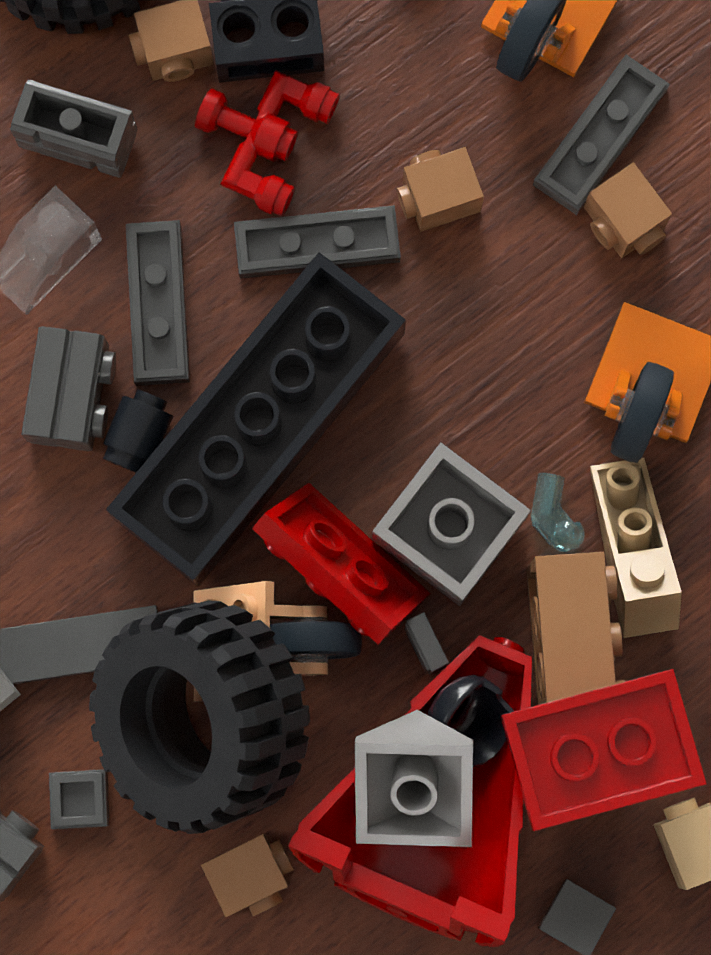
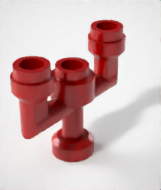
M276 70L257 107L258 116L255 119L227 107L226 95L211 88L200 105L195 120V128L210 133L221 127L246 138L244 142L239 144L220 185L254 200L259 210L270 215L275 213L283 217L290 206L295 193V187L288 184L287 180L276 175L263 177L250 170L257 156L275 162L277 158L286 162L293 151L298 138V131L290 128L291 122L277 117L284 101L299 107L304 117L315 122L322 121L328 124L337 108L340 94L332 91L331 87L323 83L307 84Z

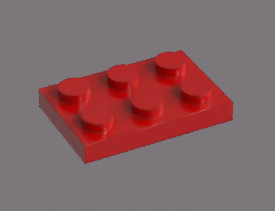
M307 483L265 512L252 528L264 540L265 546L272 554L289 562L305 577L306 583L316 594L328 598L347 616L349 623L357 632L369 636L378 645L431 594L310 483Z
M674 669L501 715L532 831L707 784Z

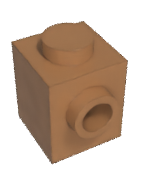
M180 0L134 13L139 32L129 34L137 66L148 63L153 81L162 78L167 82L180 81L190 77L196 69L214 65L211 46L198 0Z
M466 147L442 155L439 150L427 151L411 159L409 166L404 167L403 186L396 188L406 219L415 217L420 232L481 212L484 198Z
M634 162L589 192L584 205V209L593 220L590 226L597 240L607 250L613 247L621 259L635 249L639 255H643L658 245L666 237L663 230L672 216L671 211Z
M262 834L201 865L225 917L246 907H249L252 916H255L283 902L279 891L290 885L285 874L294 871L280 839L270 844L266 834Z

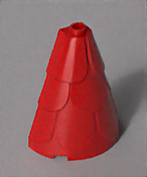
M479 635L410 701L411 709L406 714L419 710L428 715V710L438 692L458 677L468 675L482 676L498 686L503 691L502 698L514 711L531 707L532 657L524 654V649L509 639L495 637L493 640ZM508 741L494 758L480 767H473L472 847L356 844L355 768L299 823L298 830L293 835L288 847L293 855L310 870L320 874L324 865L332 870L333 880L335 881L334 886L387 914L454 940L461 941L464 932L468 931L478 934L475 943L480 946H501L505 943L510 931V925L515 919L518 838L523 828V795Z

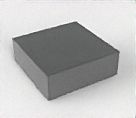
M423 612L407 620L404 630L425 674L431 675L446 668L449 662L425 613Z
M104 769L49 773L51 829L109 826L108 775Z
M565 879L540 922L538 929L582 955H591L616 908L570 880Z

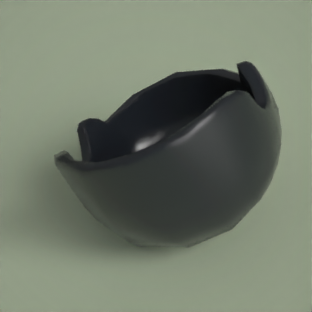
M468 675L458 677L438 692L428 710V716L472 739L473 767H480L494 758L507 742L501 715L514 712V710L502 698L503 691L498 686L482 676Z

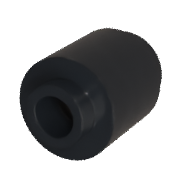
M141 390L136 391L134 398L122 396L103 442L104 445L108 446L103 459L136 473L165 439L174 417L164 411L167 401Z

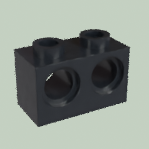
M220 0V2L209 3L219 83L273 77L276 70L286 75L324 71V52L317 0ZM289 22H299L307 28L303 34L297 37H288L280 32L282 26ZM236 28H246L254 33L248 41L243 43H234L226 38Z

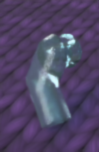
M538 473L531 511L532 526L546 543L557 551L567 552L578 548L585 538L584 527L580 522L574 523L560 507L565 478L551 473Z

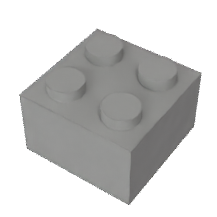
M440 443L374 528L372 540L457 605L461 606L524 523L531 510L444 444Z

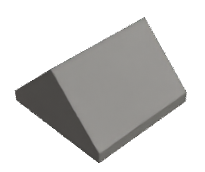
M415 710L355 738L356 844L472 847L473 740L419 710Z

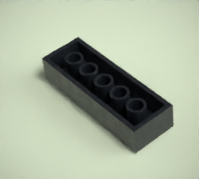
M318 252L107 507L106 511L116 522L199 587L405 335L406 319Z

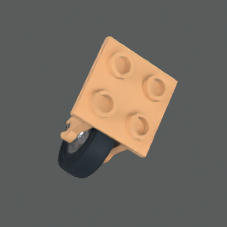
M262 581L194 591V602L196 603L210 600L221 601L228 606L236 605L253 615L251 622L256 620L264 622L275 632L272 639L276 644H284L292 655L294 662L289 663L295 675H328V659L351 658L361 653V634L350 623L327 622V606L274 605V582ZM270 620H294V622L270 624ZM194 688V702H203L198 691Z

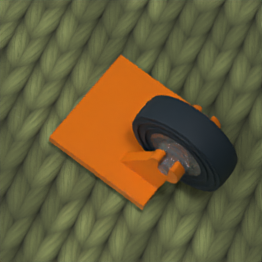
M495 0L482 21L481 28L505 40L498 57L496 69L504 75L521 82L528 76L538 59L574 77L618 0Z
M623 303L584 401L588 405L606 411L604 416L620 422L611 445V453L629 462L638 463L652 435L665 440L671 437L687 443L711 382V336L629 303Z

